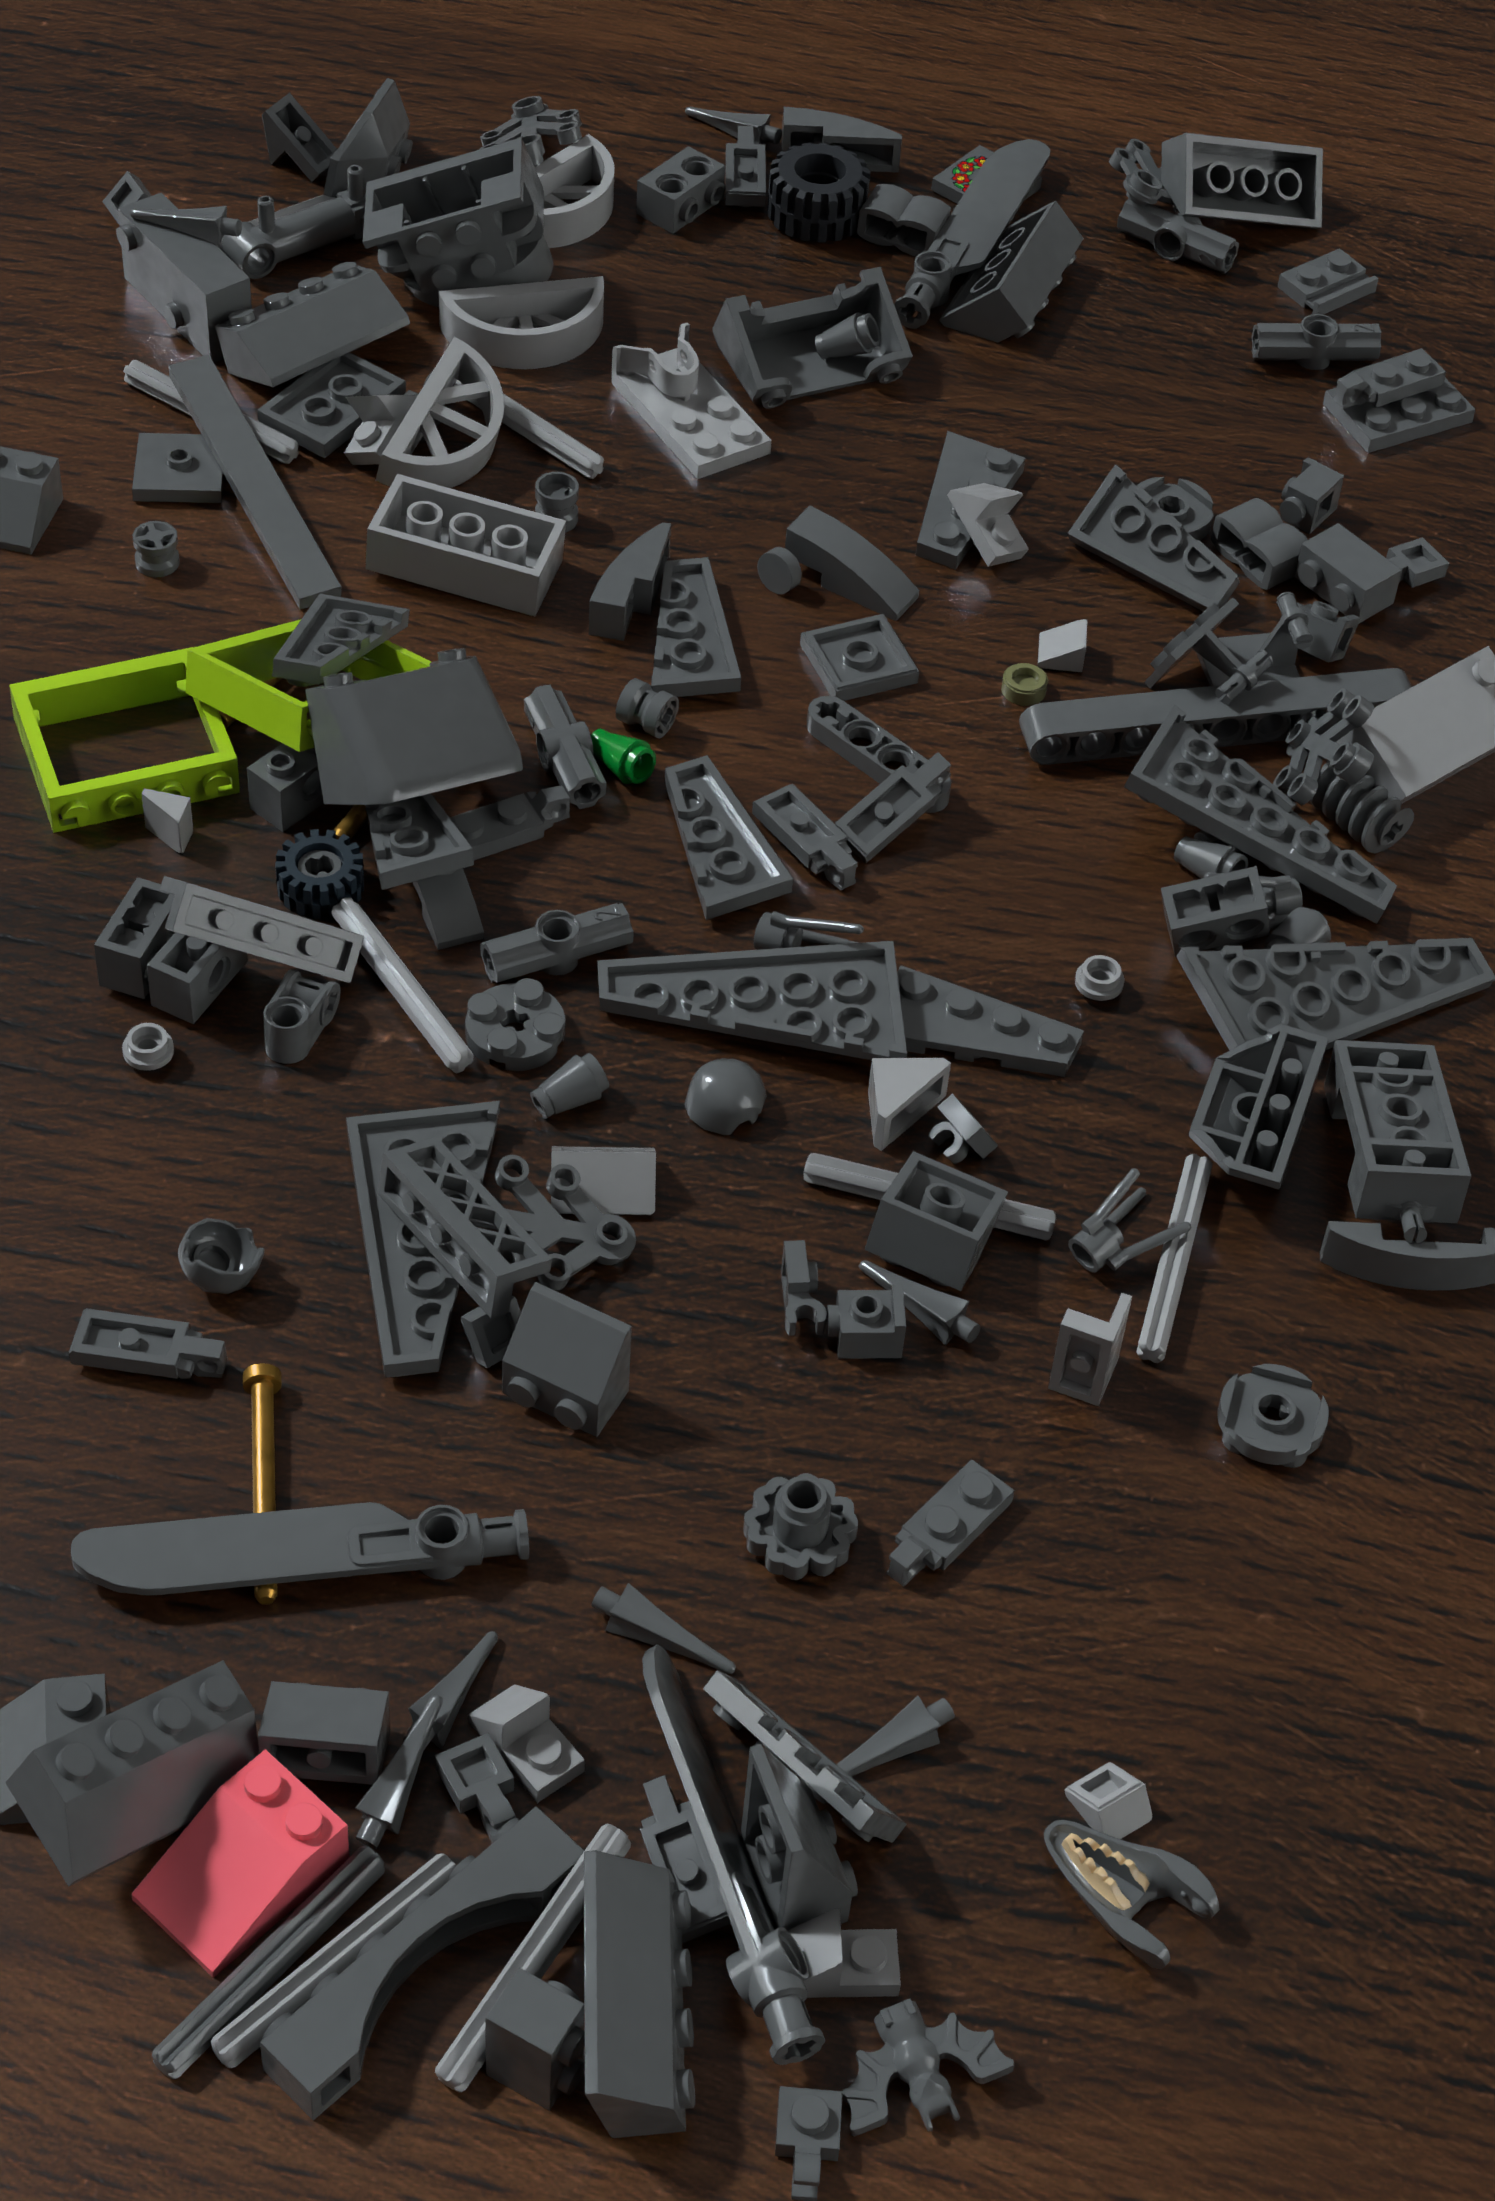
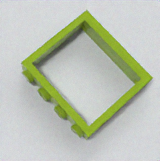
M301 619L187 649L186 694L298 752L315 748L310 719L307 720V713L309 712L307 701L302 702L262 682L277 678L272 677L273 659ZM387 640L342 670L347 673L351 672L353 676L361 680H370L430 667L431 661Z
M190 648L9 685L14 720L53 833L143 814L142 792L144 788L190 797L191 803L240 793L237 756L219 711L194 697L193 700L214 751L212 754L60 786L39 728L42 726L190 696L185 693L187 649Z

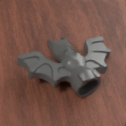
M911 1998L884 2008L875 2017L874 2023L885 2045L875 2052H865L863 2050L856 2052V2060L859 2066L858 2075L855 2081L842 2091V2099L848 2104L852 2115L850 2123L851 2136L861 2135L886 2124L888 2121L886 2097L889 2085L895 2078L899 2077L900 2080L909 2084L911 2102L918 2109L927 2131L930 2132L933 2130L931 2120L938 2116L950 2113L955 2121L961 2118L951 2097V2087L947 2079L939 2073L940 2060L948 2059L959 2064L979 2084H985L1013 2072L1014 2061L1006 2057L999 2050L994 2040L995 2033L993 2030L990 2029L986 2032L969 2030L959 2022L956 2014L953 2012L948 2015L944 2023L931 2028L925 2026L919 2007L915 2001H911Z

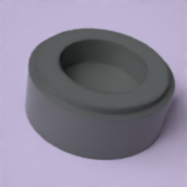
M775 547L759 558L757 565L758 574L762 583L770 591L776 594H785L800 583L802 576L801 567L797 558L789 550L783 547Z

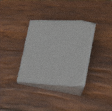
M1087 619L1077 620L1040 632L1037 667L1082 672L1087 642Z
M144 788L142 801L145 828L174 851L183 854L193 834L190 797Z
M1108 1762L1064 1789L1066 1797L1092 1829L1112 1837L1122 1839L1152 1819L1153 1814L1146 1785L1112 1762Z

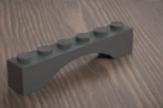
M537 1806L521 1820L518 1818L509 1820L497 1832L493 1843L477 1857L471 1855L463 1859L450 1874L448 1882L432 1896L424 1894L417 1898L405 1912L403 1920L386 1935L378 1933L370 1938L361 1948L357 1960L340 1974L333 1972L322 1979L313 1990L310 2000L293 2014L289 2012L284 2013L270 2024L263 2035V2040L260 2041L263 2071L314 2121L361 2079L365 2051L376 2022L395 1991L420 1965L445 1947L472 1934L510 1923L537 1921L584 1850Z

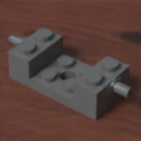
M1335 1040L1324 1083V1090L1331 1118L1348 1120L1355 1157L1347 1185L1355 1218L1377 1221L1399 1220L1402 1223L1405 1240L1408 1243H1412L1414 1237L1415 1244L1424 1241L1427 1237L1424 1223H1458L1470 1183L1471 1173L1435 1046Z

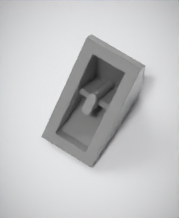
M872 1058L868 1097L874 1147L880 1151L885 1149L946 1097L951 1067L949 1061L944 1058Z

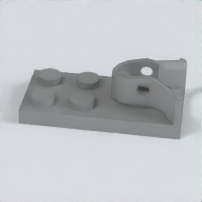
M689 323L680 325L677 348L657 354L651 348L627 345L613 347L611 383L697 479L771 454L772 440L699 362L696 352L689 344Z

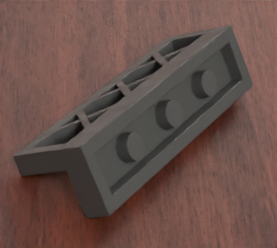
M167 876L163 877L160 890L175 895L165 929L351 983L364 935Z
M438 1137L383 1152L377 1194L490 1318L509 1313L514 1283L550 1272L552 1258ZM433 1158L441 1167V1171L418 1166L416 1162ZM446 1188L463 1192L470 1200L466 1201L446 1196L442 1189ZM471 1218L493 1223L499 1231L495 1232L475 1227L470 1222ZM504 1250L522 1254L526 1259L509 1264L499 1252Z

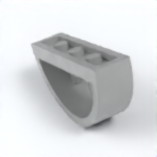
M590 134L535 166L544 190V208H548L544 209L543 235L549 248L570 245L590 237L606 224L612 214L614 162L606 147ZM591 179L597 184V186H581ZM561 199H581V200H579V201H577V202H574V203H572V204H568V203L562 201Z
M603 276L439 291V326L445 338L450 343L454 336L474 348L489 365L496 367L538 369L567 362L589 349L599 337L603 327Z
M454 336L383 451L375 481L391 486L396 475L401 474L452 488L475 476L490 459L504 415L503 391L499 379L489 363L464 341ZM457 380H459L462 384H464V385L454 386V384L456 383ZM476 399L483 411L486 426L443 405ZM433 419L477 439V441L463 450L448 454ZM424 436L432 456L412 455Z

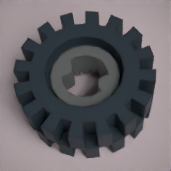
M319 829L310 830L311 837L305 838L304 834L300 832L294 835L295 844L287 839L282 844L283 850L278 849L276 854L275 868L279 899L284 900V906L289 910L296 906L297 915L305 917L309 910L312 911L313 919H321V912L328 911L329 917L332 918V908L339 904L342 898L350 897L357 903L361 900V892H364L363 854L360 853L358 844L356 842L350 844V837L345 834L336 839V831L327 830L326 836H319Z

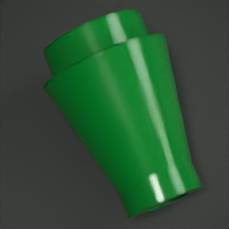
M597 729L591 734L594 756L623 783L640 784L651 776L656 765V754L651 750L648 742L610 733L604 729Z

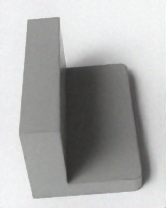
M552 1146L551 1170L559 1164L573 1166L581 1177L579 1188L602 1214L651 1215L655 1212V1148ZM556 1179L557 1183L562 1186H571L570 1182L566 1179ZM551 1196V1205L559 1214H574L563 1200H558Z
M1121 1293L1110 1322L1069 1308L1067 1309L1060 1326L1048 1389L1096 1406L1100 1405L1119 1358L1132 1296Z

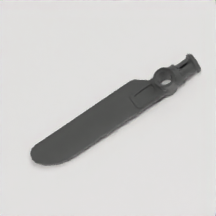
M1033 139L1016 141L999 148L986 159L928 251L922 252L915 257L914 273L906 284V294L898 298L894 304L903 326L917 329L921 325H925L929 319V310L941 306L949 300L950 285L955 276L978 269L986 263L1050 159V148L1045 143ZM916 311H918L917 316H916V317H912V316L914 315V313H915Z
M372 1502L92 1528L80 1532L72 1540L71 1559L74 1570L87 1580L115 1592L146 1596L420 1570L430 1578L446 1580L461 1573L465 1566L480 1565L483 1558L517 1555L520 1560L529 1559L528 1526L524 1509L515 1510L513 1516L480 1519L477 1513L463 1514L459 1509L450 1505H435L421 1512L418 1519L408 1520L386 1506ZM437 1541H447L448 1543L441 1544V1543H435V1542H437Z
M657 1644L645 1651L643 1655V1676L653 1707L718 1876L719 1891L740 1948L739 1951L728 1956L726 1959L729 1976L744 2002L753 2009L757 2017L764 2018L773 2042L769 2052L774 2063L786 2065L803 2061L819 2052L825 2043V2038L820 2028L813 2027L804 2003L808 1996L804 1980L809 1977L806 1959L796 1940L785 1928L779 1927L775 1929L770 1911L679 1674L666 1650Z

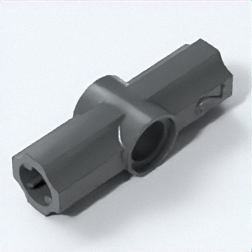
M1129 198L1124 203L1122 211L1118 216L1117 228H1120V231L1153 244L1155 251L1165 260L1175 261L1180 257H1184L1217 272L1226 274L1232 267L1233 261L1238 254L1239 243L1236 242V239L1203 226L1199 217L1183 216L1179 211L1173 214L1152 204L1141 206Z
M1322 314L1308 315L1304 317L1301 323H1257V325H1254L1252 332V355L1254 360H1296L1300 366L1310 370L1324 369L1330 365L1331 361H1375V359H1379L1381 351V329L1379 324H1337L1334 319Z
M551 685L536 687L530 696L524 698V712L536 735L537 751L542 767L546 772L553 771L559 785H562L569 795L570 803L577 805L579 809L595 806L596 802L606 795V781L594 759L589 729L584 721L576 722L562 691L553 689Z
M615 903L577 915L563 910H551L541 914L536 921L535 927L482 942L480 950L485 972L492 983H499L539 970L549 975L558 976L572 972L577 967L579 958L633 943L634 931L630 923L629 913L623 903Z

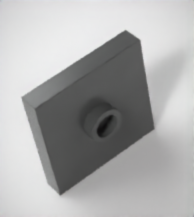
M139 433L132 485L133 501L222 503L224 474L202 434Z

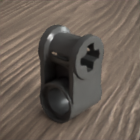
M290 969L286 972L278 990L265 1006L263 1012L265 1051L271 1060L282 1064H293L303 1060L309 1054L310 1049L322 1030L332 1021L336 1013L341 992L338 983L330 981L325 985L303 978L298 970Z

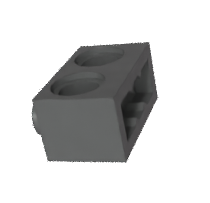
M689 146L637 180L636 214L674 234L723 200L726 190L724 184L725 165Z
M1257 866L1161 888L1164 916L1175 957L1182 947H1199V951L1270 935L1268 907Z
M137 877L95 942L94 950L99 986L145 999L150 992L147 964L175 933L165 929L175 895L161 891V884Z

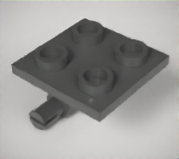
M1284 592L1277 597L1276 604L1282 616L1271 633L1218 638L1242 664L1247 663L1260 649L1265 650L1268 654L1256 666H1259L1269 656L1272 657L1273 665L1258 676L1257 681L1300 677L1295 666L1298 649L1309 647L1312 644L1311 640H1313V637L1307 627L1309 623L1307 613L1304 609L1298 607L1295 596L1291 592ZM1197 653L1209 686L1222 685L1230 678Z
M1231 598L1221 608L1213 603L1185 632H1180L1163 648V651L1150 663L1155 671L1144 683L1149 688H1152L1194 650L1230 677L1215 690V694L1219 699L1228 689L1232 688L1221 700L1222 703L1228 705L1243 690L1249 691L1257 684V677L1273 665V659L1269 656L1259 666H1256L1268 654L1265 650L1260 649L1247 663L1242 664L1213 633L1239 605L1234 598Z

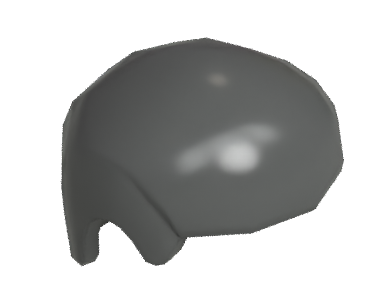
M722 1058L710 1061L697 1070L690 1082L684 1105L690 1119L704 1130L721 1135H730L739 1124L745 1121H749L750 1124L755 1123L758 1114L762 1111L767 1098V1092L760 1074L749 1064L733 1058Z
M205 1218L189 1226L178 1248L179 1263L188 1280L204 1292L230 1294L244 1288L258 1271L265 1253L263 1247L257 1249L252 1229L236 1228L235 1225L226 1220Z

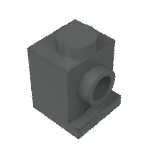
M1307 457L1303 461L1301 474L1297 478H1290L1281 495L1283 502L1280 505L1281 519L1309 534L1312 533L1337 509L1344 475Z
M1314 601L1313 604L1307 605L1297 602L1298 607L1304 609L1309 618L1307 627L1313 637V640H1311L1312 644L1301 650L1328 663L1343 659L1361 618L1354 614L1337 617L1339 611L1336 608L1320 601Z
M892 1283L891 1290H838L836 1305H827L826 1309L827 1337H836L838 1359L902 1358L906 1332L903 1283Z

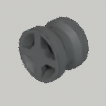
M148 521L135 528L132 536L134 548L137 550L134 555L137 570L145 576L154 578L165 577L175 572L180 565L179 551L176 549L178 544L177 530L172 525L162 521Z

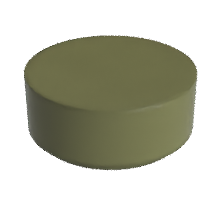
M1014 664L1004 671L1001 691L1003 696L1014 704L1021 706L1035 705L1040 703L1046 696L1048 677L1041 668L1033 664Z

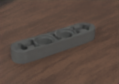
M820 696L809 704L807 715L808 732L879 784L896 771L887 768L884 765L887 762H901L906 767L913 763L919 769L928 761V759L837 697ZM854 738H866L870 740L873 744L869 746H857L853 744L850 740ZM950 777L938 787L942 791V795L926 813L939 812L948 805L952 783Z

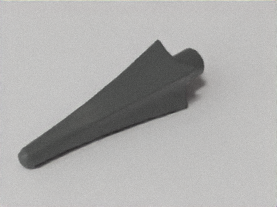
M687 107L685 109V113L688 116L712 125L738 138V126H753L754 144L762 145L765 141L778 144L782 137V130L780 128L770 126L771 114L722 112L695 107Z
M227 206L174 210L132 209L130 211V216L134 219L169 227L220 246L224 235L238 237L242 230L240 219L227 218Z
M868 1260L860 1262V1270L885 1290H891L892 1283H903L904 1306L945 1346H947L954 1335L968 1343H972L979 1335L981 1326L966 1317L969 1305L968 1300L908 1280Z
M630 1583L627 1584L621 1596L603 1586L596 1593L591 1606L610 1616L605 1631L654 1646L658 1644L666 1650L688 1657L726 1674H733L735 1672L736 1665L734 1662L680 1626Z
M488 1632L447 1676L408 1708L413 1723L408 1728V1733L403 1738V1742L416 1724L430 1697L438 1694L443 1698V1704L431 1729L425 1748L430 1741L440 1749L443 1748L472 1683L498 1641V1634L496 1632Z
M434 1694L430 1697L419 1719L399 1750L356 1806V1809L363 1814L361 1819L364 1821L355 1838L362 1844L377 1849L386 1829L397 1835L399 1834L423 1751L443 1704V1698L440 1695Z
M917 1696L891 1721L837 1765L852 1777L896 1758L940 1744L937 1730L955 1718L954 1711L945 1698H941L930 1706L925 1707L920 1697Z

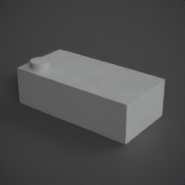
M397 474L367 528L366 569L536 617L563 561L566 520Z
M1487 646L1376 706L1369 719L1361 727L1354 728L1335 743L1342 744L1348 741L1353 744L1357 742L1373 753V763L1365 775H1371L1376 781L1374 788L1384 786L1388 790L1387 799L1397 797L1402 804L1494 753V653Z

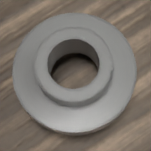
M1095 955L1087 958L1077 969L1075 985L1084 996L1093 1000L1106 1001L1117 997L1122 992L1125 979L1121 967L1116 960L1105 955Z
M142 1023L136 1025L128 1032L123 1042V1057L130 1066L139 1070L161 1068L173 1057V1040L165 1029L158 1024Z

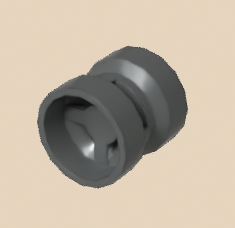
M564 472L543 474L535 482V499L538 502L535 506V512L566 520L565 533L574 529L578 523V506L576 505L579 498L578 481L575 477Z
M634 678L628 682L621 692L616 706V718L631 726L639 724L643 727L645 733L660 739L665 736L675 721L679 709V699L677 696L663 690L657 693L652 690L650 684Z

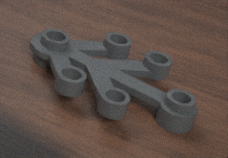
M540 96L523 98L512 105L513 114L509 121L480 136L483 146L480 149L522 137L533 165L537 166L544 161L542 155L545 153L540 134L557 135L561 145L571 144L582 138L580 131L582 122L579 111L577 109H549L547 104H543L542 97Z
M1130 139L1125 149L1116 148L1109 163L1117 171L1126 174L1123 186L1127 191V197L1141 206L1156 204L1158 201L1173 205V210L1177 212L1178 209L1161 183V167L1158 168L1150 155V148L1138 139ZM1136 164H1140L1142 169H1138Z
M1342 688L1332 697L1327 707L1328 712L1319 719L1312 717L1306 721L1299 720L1295 723L1286 737V743H1288L1287 755L1291 757L1290 764L1278 773L1273 785L1301 806L1305 805L1311 800L1318 789L1317 780L1323 759L1329 761L1330 765L1334 767V774L1349 785L1359 782L1373 763V753L1357 742L1353 744L1348 741L1342 744L1335 742L1354 728L1361 727L1371 716L1374 705L1361 695L1355 696L1347 689Z
M507 1155L499 1161L495 1172L496 1183L502 1189L510 1191L529 1213L510 1209L506 1210L541 1248L546 1251L560 1241L580 1244L565 1256L557 1253L549 1254L552 1258L551 1267L559 1269L563 1276H553L549 1272L538 1275L537 1277L541 1285L552 1290H560L567 1285L571 1276L594 1261L603 1265H614L624 1261L631 1255L636 1244L634 1229L622 1217L614 1214H602L579 1188L581 1177L573 1166L559 1164L553 1167L547 1179L546 1188L553 1198L563 1200L580 1222L562 1218L527 1178L529 1166L522 1157ZM513 1169L516 1172H518L520 1176L511 1177L507 1175L504 1170ZM556 1179H566L570 1182L571 1186H562L557 1183ZM454 1190L444 1192L449 1197L466 1201L470 1200L463 1192ZM471 1218L470 1222L474 1226L499 1230L493 1223ZM603 1233L610 1234L617 1238V1240H610ZM504 1250L499 1252L510 1264L526 1259L522 1254Z

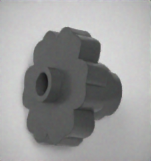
M802 1473L790 1480L783 1477H774L766 1485L754 1491L752 1509L748 1510L744 1515L743 1532L747 1539V1550L756 1556H766L765 1567L772 1574L783 1575L791 1580H799L810 1570L818 1576H828L835 1570V1567H840L847 1562L850 1543L854 1542L857 1537L858 1519L854 1514V1503L847 1497L835 1496V1485L828 1479L817 1478L809 1473Z

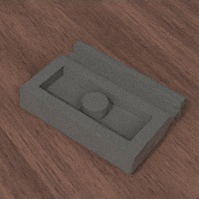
M1339 248L1281 273L1277 287L1303 308L1308 306L1312 308V314L1323 315L1376 292L1379 278L1375 275L1372 277L1365 274L1366 268Z

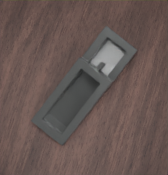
M783 107L781 151H787L792 146H802L804 143H827L831 146L844 147V150L856 153L859 159L865 161L867 164L866 168L869 171L899 173L902 134L859 118L807 108Z
M811 505L786 529L785 549L789 550L799 563L822 573L821 587L872 611L884 614L885 617L897 621L919 598L920 590L884 553L856 531Z
M662 522L641 535L627 546L606 569L589 601V635L624 641L633 612L651 615L663 580L664 563L670 558L671 523Z

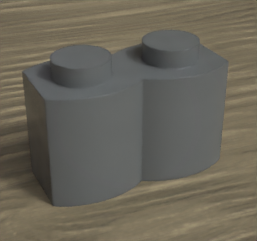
M878 184L860 209L857 234L870 243L881 246L895 245L904 253L916 257L918 254L928 251L948 220L951 207L934 197L924 195L913 196L898 186Z
M1259 498L1251 499L1217 515L1211 535V541L1216 549L1229 561L1239 564L1244 574L1258 587L1265 590L1294 577L1301 544L1308 540L1298 529L1290 524L1283 523L1278 511Z

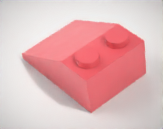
M265 1749L218 1788L132 1892V1900L214 1978L313 1893L350 1857L348 1825Z

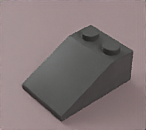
M762 1744L750 1747L740 1836L770 1911L775 1929L783 1927L786 1930H790L833 1909H840L841 1924L848 1922L852 1897L858 1894L857 1882L849 1861L840 1862L834 1844L837 1842V1836L829 1811L827 1809L819 1810L811 1789Z

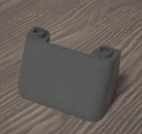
M881 267L862 270L859 274L861 282L856 286L847 289L845 283L837 284L832 295L763 309L760 301L752 302L749 307L746 295L725 299L712 332L719 350L754 404L763 405L764 408L769 409L782 405L786 400L877 380L880 383H890L903 375L902 371L908 366L913 355ZM857 312L862 315L869 313L873 316L880 332V344L873 347L871 353L828 358L825 360L819 356L815 345L816 335L822 334Z
M466 648L437 652L438 661L431 662L430 667L353 681L351 672L332 674L323 677L324 685L305 689L324 804L376 805L391 803L523 770L521 751L477 657L467 656Z

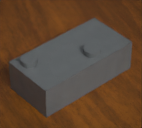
M162 193L118 208L119 227L116 229V234L122 248L124 278L165 318L167 324L172 329H176L203 356L209 354L214 363L223 360L224 356L215 325L229 320L228 315L233 311L252 308L250 278L215 244L169 227L134 219L130 216L132 209H178Z

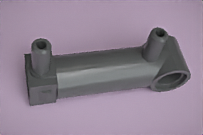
M359 165L348 167V190L337 193V198L275 219L273 198L261 196L257 200L259 225L254 226L252 223L245 221L242 222L240 236L224 235L222 241L223 252L249 278L259 279L268 275L274 269L276 263L353 237L355 240L363 238L366 199L363 168Z

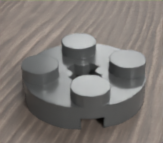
M1165 477L1150 478L1136 485L1138 488H1143L1168 515L1171 514L1183 525L1184 530L1196 541L1202 540L1210 533L1214 516L1212 512L1213 501L1208 492L1199 485L1184 479H1179L1178 485L1164 484Z
M525 978L516 983L498 985L482 993L474 994L468 1000L465 1019L466 1042L472 1053L486 1064L490 1065V1059L496 1062L505 1063V1070L525 1071L534 1069L552 1060L558 1052V1045L562 1040L564 1041V1010L555 997L543 991L542 984L537 980ZM517 1022L524 1024V1030L516 1031L512 1026H504Z
M1277 1364L1253 1366L1251 1373L1244 1374L1237 1378V1373L1230 1378L1223 1388L1217 1412L1218 1424L1223 1432L1222 1442L1224 1446L1233 1453L1242 1454L1252 1460L1265 1464L1283 1465L1289 1468L1299 1467L1304 1464L1308 1455L1314 1452L1321 1444L1329 1419L1328 1404L1324 1396L1320 1400L1318 1394L1311 1389L1313 1382L1303 1373ZM1269 1407L1279 1410V1417L1284 1420H1269L1261 1413H1266Z

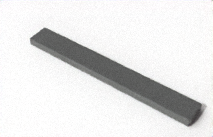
M210 355L168 365L170 379L299 610L310 607L319 594L342 597L340 583Z

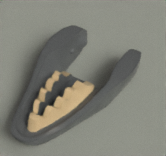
M1056 1820L1048 1825L1044 1831V1842L1049 1854L1092 1914L1108 1933L1152 1968L1162 1970L1170 1962L1171 1957L1163 1942L1159 1941L1141 1925L1132 1921L1133 1916L1146 1903L1170 1897L1195 1914L1207 1919H1211L1220 1910L1216 1892L1208 1878L1195 1865L1177 1855L1162 1849L1130 1843L1068 1820Z

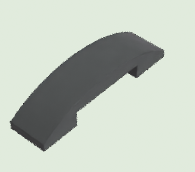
M463 868L449 875H436L413 882L422 902V917L438 950L484 939L481 919Z
M1329 1221L1319 1253L1320 1262L1338 1271L1386 1286L1415 1290H1459L1495 1283V1228H1484L1479 1244L1427 1241L1415 1244V1241L1408 1243L1403 1240H1383L1381 1223Z

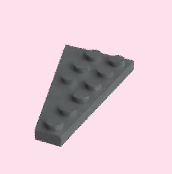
M1174 704L1131 772L1124 788L1137 794L1145 802L1154 803L1178 816L1184 823L1196 826L1215 836L1225 845L1233 846L1263 862L1269 869L1289 875L1290 878L1296 879L1310 891L1322 894L1339 903L1354 915L1364 917L1377 924L1397 885L1354 850H1341L1326 837L1330 830L1317 820L1313 821L1311 825L1293 811L1297 804L1243 759H1229L1215 747L1218 739L1207 730L1202 731L1200 734L1183 721L1187 714Z
M1473 938L1420 939L1415 944L1388 945L1387 941H1370L1367 946H1346L1345 942L1273 944L1270 949L1243 950L1242 945L1224 946L1221 951H1199V947H1182L1176 956L1229 1051L1249 1040L1266 1035L1267 1030L1279 1024L1328 1037L1329 1040L1326 1050L1334 1047L1335 1040H1354L1486 989L1495 981L1493 971Z
M894 941L597 960L600 1011L872 1060V1058H907Z
M500 1101L346 1117L347 1135L385 1378L439 1372L460 1284L377 1194L383 1152L438 1137L483 1185L500 1116ZM433 1158L416 1162L418 1166L441 1171V1167ZM443 1188L442 1191L444 1193L450 1191V1189Z

